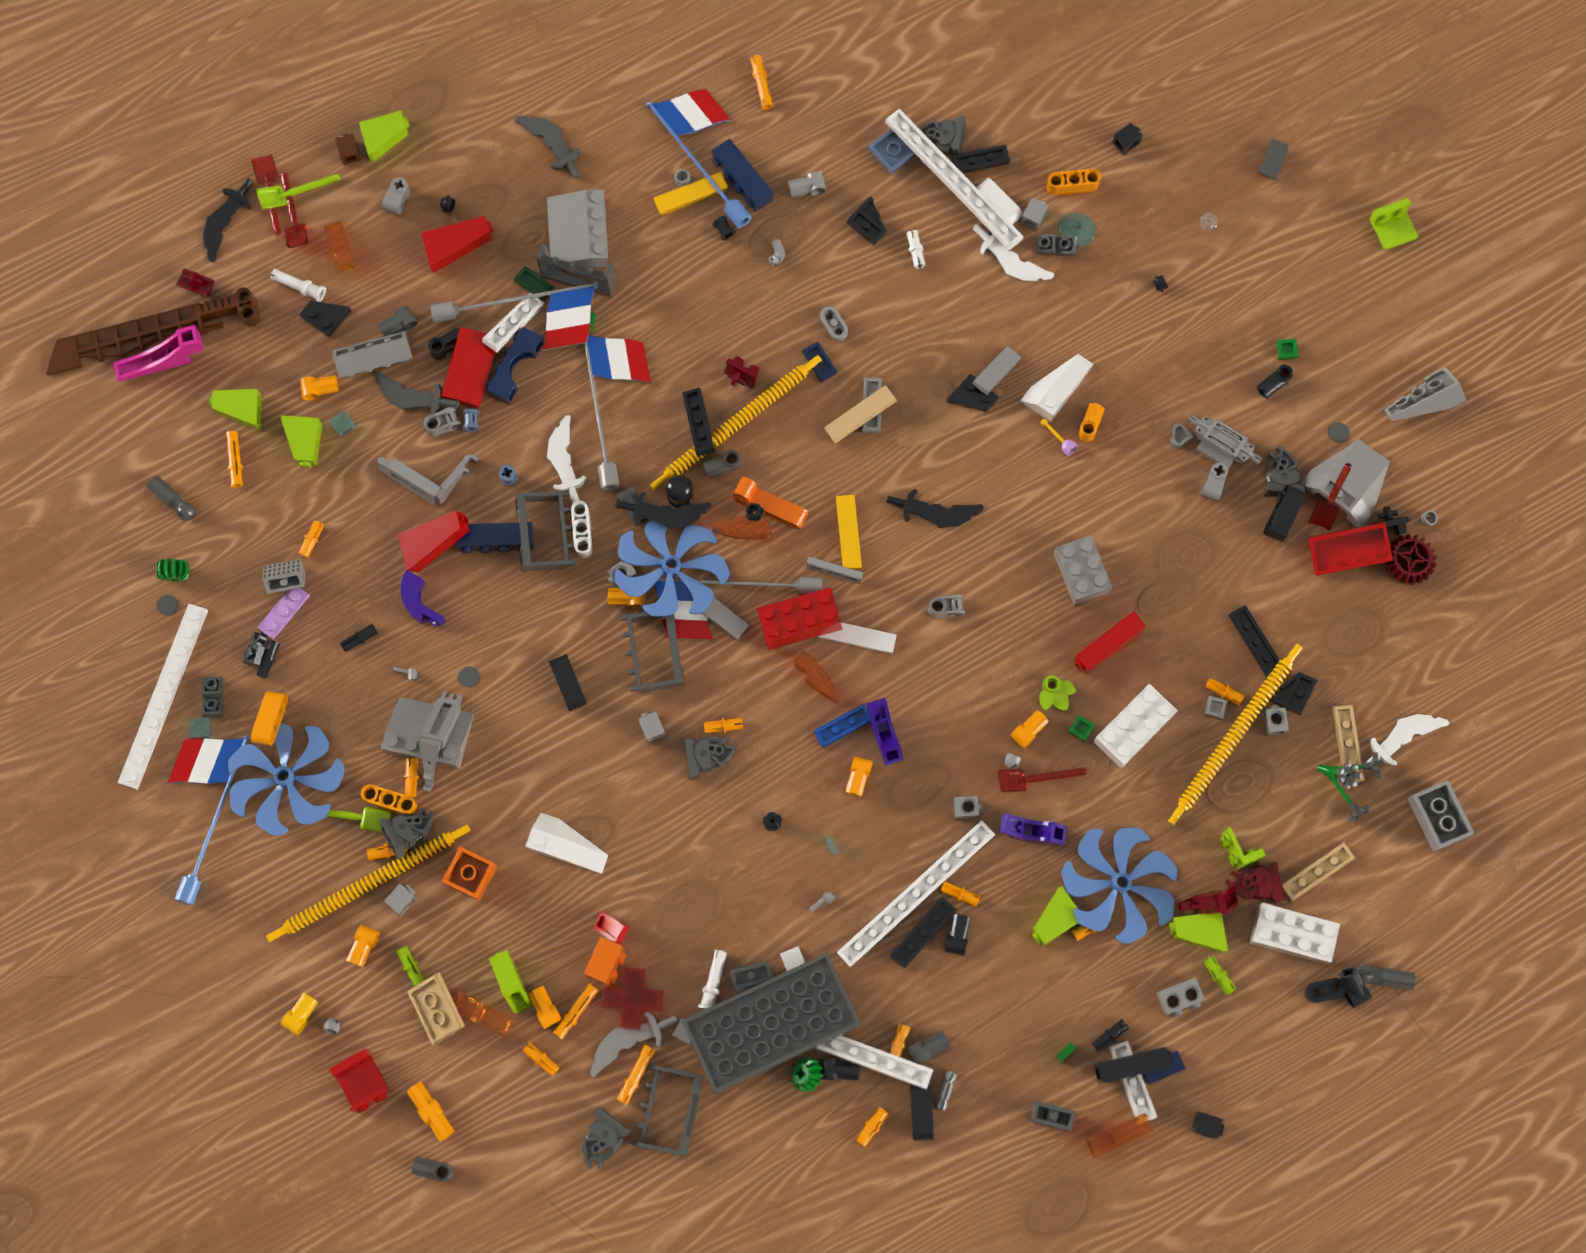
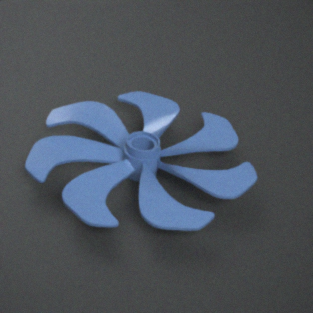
M654 520L649 521L645 526V535L651 545L664 559L649 555L637 548L633 540V531H629L620 537L618 556L623 562L636 566L661 567L639 577H628L617 569L614 580L624 593L631 597H639L646 593L662 575L666 578L665 587L659 600L653 604L642 605L644 611L650 616H671L677 611L678 600L673 578L676 576L684 582L693 597L694 602L689 610L690 614L703 613L713 601V591L706 585L680 572V568H694L711 572L722 585L729 578L730 573L724 558L717 554H710L680 563V558L692 546L700 542L716 544L717 540L714 533L707 528L698 525L687 526L680 536L676 554L670 555L665 539L668 527Z
M280 724L274 741L281 766L277 769L256 746L246 744L240 747L228 760L230 774L241 766L249 765L273 774L274 778L245 779L236 782L230 789L231 810L237 815L244 817L245 805L249 798L266 788L278 784L260 806L256 814V824L259 828L273 836H279L289 831L279 822L277 812L284 788H288L291 809L299 823L309 825L325 819L331 805L314 806L303 799L293 786L295 781L323 792H332L339 787L345 768L339 758H336L328 771L321 774L295 776L293 773L327 753L329 741L319 727H305L309 738L308 745L291 769L287 767L293 742V730L287 724ZM284 774H289L286 780H280Z
M1122 828L1115 833L1113 838L1114 856L1119 872L1116 873L1104 859L1098 846L1103 830H1089L1078 845V854L1084 862L1111 877V880L1084 878L1075 872L1071 861H1068L1061 871L1065 888L1074 897L1088 896L1110 887L1112 892L1099 907L1087 912L1075 908L1074 914L1077 922L1093 931L1104 930L1110 922L1117 894H1122L1126 911V925L1124 930L1115 936V939L1125 944H1130L1140 939L1147 932V924L1127 894L1128 890L1142 896L1156 908L1160 926L1169 922L1173 917V896L1163 889L1132 885V880L1150 873H1162L1175 882L1177 879V867L1163 852L1154 851L1148 854L1128 875L1126 868L1131 849L1136 843L1148 841L1150 838L1140 828ZM1117 879L1123 881L1124 887H1120L1117 884Z

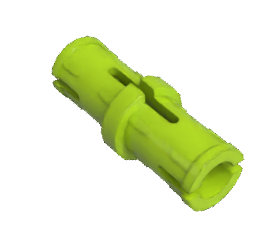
M408 946L396 951L404 966L403 971L407 972L413 987L425 981L417 967L419 964L417 961H414Z
M1213 955L1203 961V964L1213 976V981L1218 983L1226 996L1237 989L1227 976V971L1222 969Z

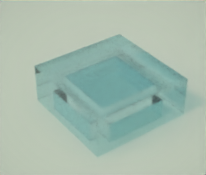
M345 411L329 420L340 437L356 427Z
M209 717L190 719V738H211V719Z

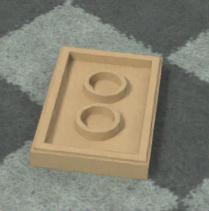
M440 973L434 974L407 991L432 1045L441 1042L465 1027Z

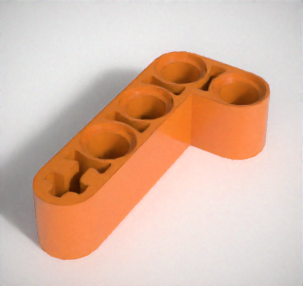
M741 477L733 493L736 503L746 508L751 503H757L764 509L763 515L797 530L802 528L809 513L801 506L757 488L756 482L747 477Z

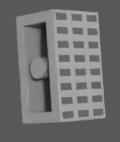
M301 559L263 566L262 580L267 594L305 587L306 574Z

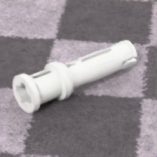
M274 269L271 273L275 275L270 276L271 280L300 291L303 296L313 297L317 302H321L326 294V287L312 284L310 280L303 281L278 269Z
M715 950L708 981L702 989L703 997L701 1004H698L699 1009L706 1010L714 1006L716 998L720 994L718 987L727 953L724 951Z

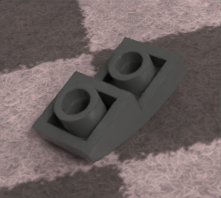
M1272 138L1258 173L1272 179H1277L1289 145Z
M1038 235L1036 253L1058 256L1076 255L1078 238L1075 235Z
M203 678L201 691L203 697L201 715L203 719L223 717V678Z

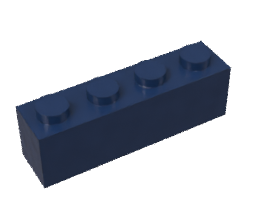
M730 138L712 150L714 165L723 170L722 173L726 180H731L735 191L743 195L744 201L749 208L752 207L756 212L773 200V191Z
M519 522L468 524L469 532L456 542L458 552L461 551L463 554H470L472 551L490 553L491 550H499L502 553L510 552V550H518L520 552ZM527 522L530 549H534V526L532 522Z

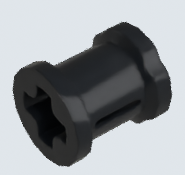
M721 216L712 223V226L720 233V238L723 241L731 238L736 232L728 224L726 216Z

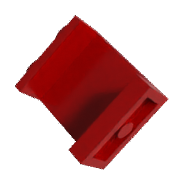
M368 1049L361 1050L329 1069L332 1076L337 1078L351 1105V1112L362 1113L369 1109V1104L374 1101L379 1103L387 1098L386 1094L390 1093Z

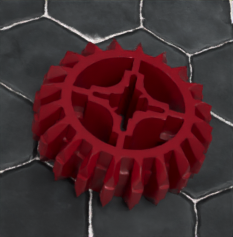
M1407 534L1405 538L1401 535L1398 537V540L1394 539L1392 544H1390L1393 561L1384 562L1389 564L1386 570H1392L1390 576L1396 575V581L1403 579V585L1407 584L1408 581L1411 585H1414L1416 582L1418 584L1422 583L1423 579L1427 580L1429 575L1434 573L1432 568L1437 566V563L1433 562L1437 559V556L1432 555L1435 549H1429L1431 542L1425 544V537L1418 540V535H1414L1412 538L1410 534ZM1410 547L1407 552H1397L1399 548ZM1409 556H1410V557L1412 558V560H1413L1412 563H1411V562L1409 561V559H1408ZM1414 567H1424L1420 572H1411Z

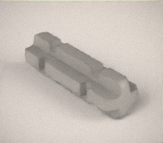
M946 1072L944 1078L946 1080L942 1084L938 1096L939 1100H937L935 1105L936 1109L946 1110L947 1100L949 1101L954 1086L953 1082H955L957 1077L956 1073Z

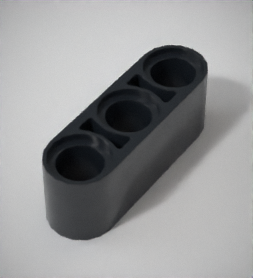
M1290 485L1284 487L1265 526L1264 535L1280 542L1285 540L1305 499L1306 493Z
M567 654L550 660V666L569 712L587 705Z
M929 1081L926 1090L910 1084L913 1141L934 1140L931 1081Z

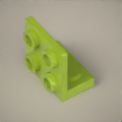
M1409 198L1375 209L1369 218L1384 250L1418 238V234L1407 213L1411 205Z
M1231 827L1221 834V844L1224 849L1227 848L1230 854L1228 856L1229 861L1237 870L1259 862L1266 856L1263 848L1259 850L1252 848L1243 854Z

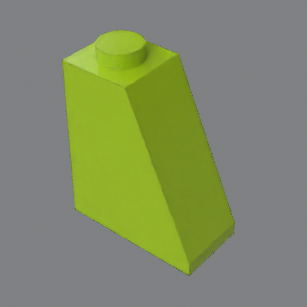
M401 111L359 122L371 162L376 161L409 135L407 130L410 127L407 116L403 117Z
M258 389L212 390L209 405L217 415L254 430H261V394Z
M281 415V421L296 463L302 468L317 467L323 425L320 419Z
M1063 886L1056 890L1032 929V937L1038 945L1041 943L1043 947L1079 924L1074 914V909L1077 907Z
M1196 914L1171 919L1172 923H1169L1170 934L1174 935L1175 940L1218 953L1228 951L1222 914Z
M508 950L499 952L489 958L503 996L514 1014L532 1007L533 1004Z

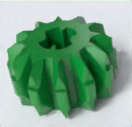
M162 559L157 562L156 573L157 578L160 580L179 582L188 579L190 568L189 563L185 560Z
M810 1057L796 1059V1064L791 1065L793 1071L789 1073L792 1075L790 1082L794 1083V1088L802 1092L816 1090L817 1085L821 1084L819 1079L824 1076L820 1073L823 1067L818 1065L819 1061Z

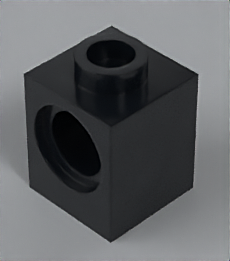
M1130 122L1114 135L1112 143L1123 155H1126L1141 143L1143 135L1140 128Z
M1196 1112L1191 1132L1212 1139H1218V1136H1222L1224 1131L1223 1119L1206 1113Z

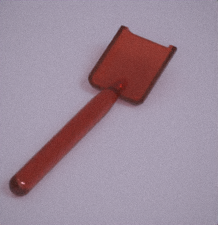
M270 154L251 159L257 182L259 184L265 183L266 187H272L271 181L278 179L273 155ZM269 208L273 233L279 235L281 230L277 208Z
M284 172L281 174V181L285 192L291 189L288 174ZM286 196L287 208L292 223L291 227L285 229L286 246L293 248L308 243L307 226L305 223L298 224L293 196Z
M1345 463L1327 498V502L1318 501L1308 523L1319 525L1330 531L1339 511L1338 507L1332 504L1336 500L1352 468L1350 463Z
M1082 767L1034 774L1026 777L1022 769L998 770V778L1001 792H1024L1027 790L1026 783L1081 776L1087 773V769Z

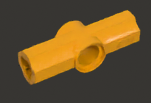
M421 1081L407 1091V1094L418 1108L417 1111L427 1125L429 1124L440 1142L455 1132L445 1117L442 1107L435 1098H432Z

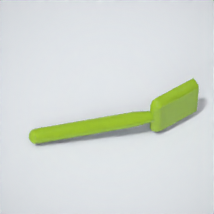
M334 174L283 192L281 186L260 188L256 192L262 209L281 207L287 204L286 197L339 181L341 176Z
M365 807L363 814L330 809L327 817L361 820V829L382 833L380 820L385 818L390 820L391 811Z

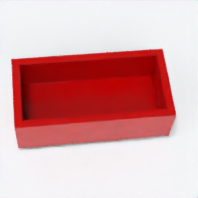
M831 587L757 608L765 642L769 650L843 630Z

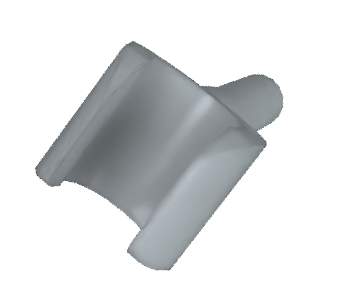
M393 667V671L408 674L407 680H419V672L415 669Z
M825 892L821 899L809 909L813 912L824 901L830 905L836 896L831 892Z

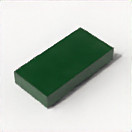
M526 266L513 279L515 283L532 294L554 290L552 285ZM549 295L537 298L544 301Z

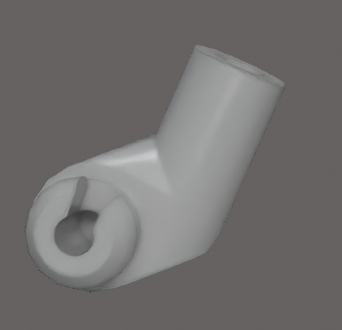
M780 239L772 242L775 252L772 257H769V262L773 266L780 265L786 255Z

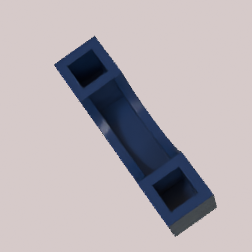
M524 327L521 328L520 332H516L513 339L514 343L511 347L507 348L503 362L498 364L494 378H491L487 384L489 396L507 405H510L518 390L516 383L511 377L514 366L523 359L536 358L544 344L541 335Z

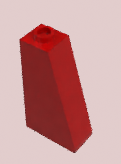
M481 216L422 232L421 236L432 273L441 270L492 240L490 234L493 232L491 221L487 222L486 217Z
M455 510L399 534L398 537L406 569L416 573L420 572L469 532V520L465 513Z
M1133 611L1078 653L1074 659L1076 667L1080 672L1083 671L1085 674H1088L1138 638L1146 625Z

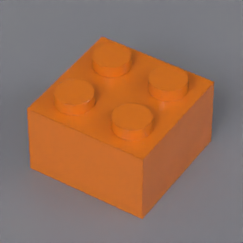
M460 846L441 882L480 902L498 866L494 862Z
M600 937L584 974L588 978L608 987L611 983L614 984L618 977L616 970L619 964L623 965L627 955L625 954V949L619 944Z

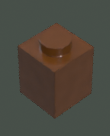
M343 134L335 138L343 165L361 161L357 142L353 134Z

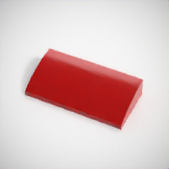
M460 328L440 397L458 400L459 404L471 409L480 407L495 351L482 342V338L487 335L486 333Z
M1385 522L1308 537L1316 576L1393 561Z

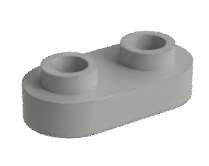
M830 306L823 308L820 312V321L834 341L845 340L848 336V327L838 311ZM831 316L832 319L827 320L826 317ZM836 331H841L842 334H841V335H837L835 332H836Z

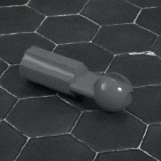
M159 476L153 477L148 482L147 488L168 507L170 506L174 509L179 519L189 521L194 518V506L181 499L179 494Z
M1359 964L1355 967L1363 984L1370 983L1413 990L1415 984L1414 972L1373 967L1366 964Z

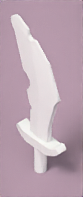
M978 224L973 227V230L984 240L980 255H984V252L989 249L998 259L1005 270V274L1022 281L1049 280L1054 277V273L1046 271L1029 261L1022 262L1018 254L1008 251L994 234L990 236Z
M567 415L560 421V426L555 428L549 438L547 459L551 461L562 481L560 485L554 484V490L569 491L573 504L579 501L576 488H580L587 479L584 475L576 479L572 466H570L571 454H568L566 449L570 445L571 417Z
M1422 714L1399 719L1388 738L1381 745L1376 742V738L1370 739L1371 749L1374 753H1378L1379 761L1381 760L1384 764L1394 767L1397 765V761H1394L1390 756L1401 745L1411 742L1415 734L1422 736L1438 728L1448 726L1449 721L1440 717L1433 718L1432 715Z

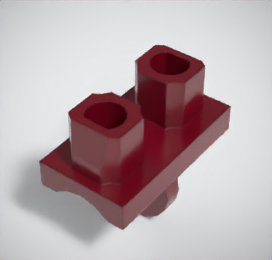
M183 268L181 277L176 282V285L201 296L208 297L215 281L195 271Z
M736 356L734 359L729 358L726 361L724 373L728 375V378L732 379L731 385L736 387L739 383L753 389L756 384L759 367L755 365H750L749 368L744 367V360L739 356Z

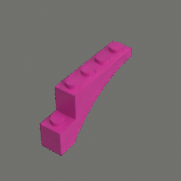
M195 325L177 329L176 333L159 345L130 358L113 362L117 380L121 382L192 363L190 354L204 350L200 332Z

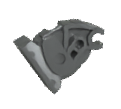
M958 116L955 122L952 120H943V122L932 120L923 125L920 130L941 152H952L953 155L961 153L966 119L965 116Z
M1277 446L1275 449L1279 455H1275L1271 450L1268 453L1271 460L1267 464L1265 475L1267 487L1264 490L1263 496L1279 498L1286 485L1305 492V486L1299 484L1300 475L1297 472L1299 464L1293 455L1281 446Z
M729 735L723 740L719 737H702L695 741L684 739L690 780L699 778V772L707 773L711 772L714 768H722L731 760L738 743L734 742L732 746H728L727 741L731 739Z
M420 808L418 813L399 815L392 820L386 818L380 820L381 832L397 860L405 856V849L415 846L419 839L425 840L431 831L433 811H429V815L424 816L425 808Z
M597 1107L594 1116L597 1120L589 1126V1133L583 1140L582 1152L584 1153L588 1169L593 1168V1160H597L599 1163L598 1168H602L603 1160L612 1157L614 1152L620 1148L623 1137L629 1136L632 1132L601 1107ZM609 1149L608 1153L603 1155V1152Z

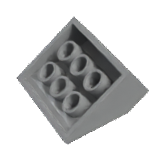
M582 190L547 197L550 257H558L559 260L570 263L575 262L577 265L584 267H606L608 246L604 190Z
M399 697L386 728L381 749L387 754L410 759L416 758L422 761L419 735L434 704ZM460 712L443 750L439 752L436 765L460 770L474 713Z

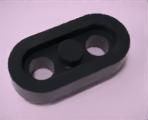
M1331 978L1309 984L1305 989V996L1308 1001L1319 1003L1339 998L1344 995L1346 990L1341 979ZM1332 985H1335L1337 987L1336 992H1333L1331 990ZM1313 989L1318 992L1317 997L1312 995Z

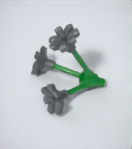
M1377 752L1373 753L1371 762H1365L1363 765H1351V763H1345L1344 766L1318 765L1317 771L1322 772L1324 776L1328 777L1349 804L1348 807L1352 811L1351 816L1348 818L1349 823L1356 818L1357 820L1360 819L1362 814L1368 813L1370 806L1367 804L1364 807H1358L1355 802L1351 801L1339 783H1343V787L1349 789L1350 785L1353 787L1357 786L1358 782L1355 779L1362 777L1360 772H1356L1357 769L1372 770L1375 777L1380 778Z

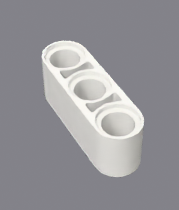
M987 178L976 187L1012 225L1022 217L1021 209L990 178Z
M576 501L571 506L574 547L579 557L588 558L593 553L590 512L585 502ZM578 509H585V512L583 514H576V511ZM581 526H585L587 528L586 531L583 533L577 532L578 528ZM583 544L588 545L587 550H585V551H580V550H579V547H580L581 545H583Z

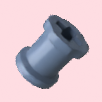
M476 409L463 410V431H478L477 416L479 411Z
M504 465L500 468L498 473L501 482L505 486L515 485L518 477L514 467Z

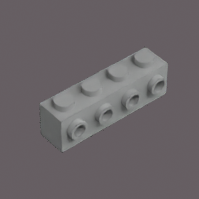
M405 331L333 350V359L340 378L352 377L359 372L367 373L378 367L386 368L393 363H404L412 358V351Z

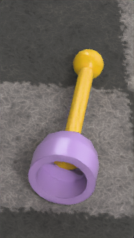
M1047 419L1041 420V425L1046 426L1062 442L1061 449L1066 456H1070L1075 452L1078 445L1074 441L1064 440L1048 424Z

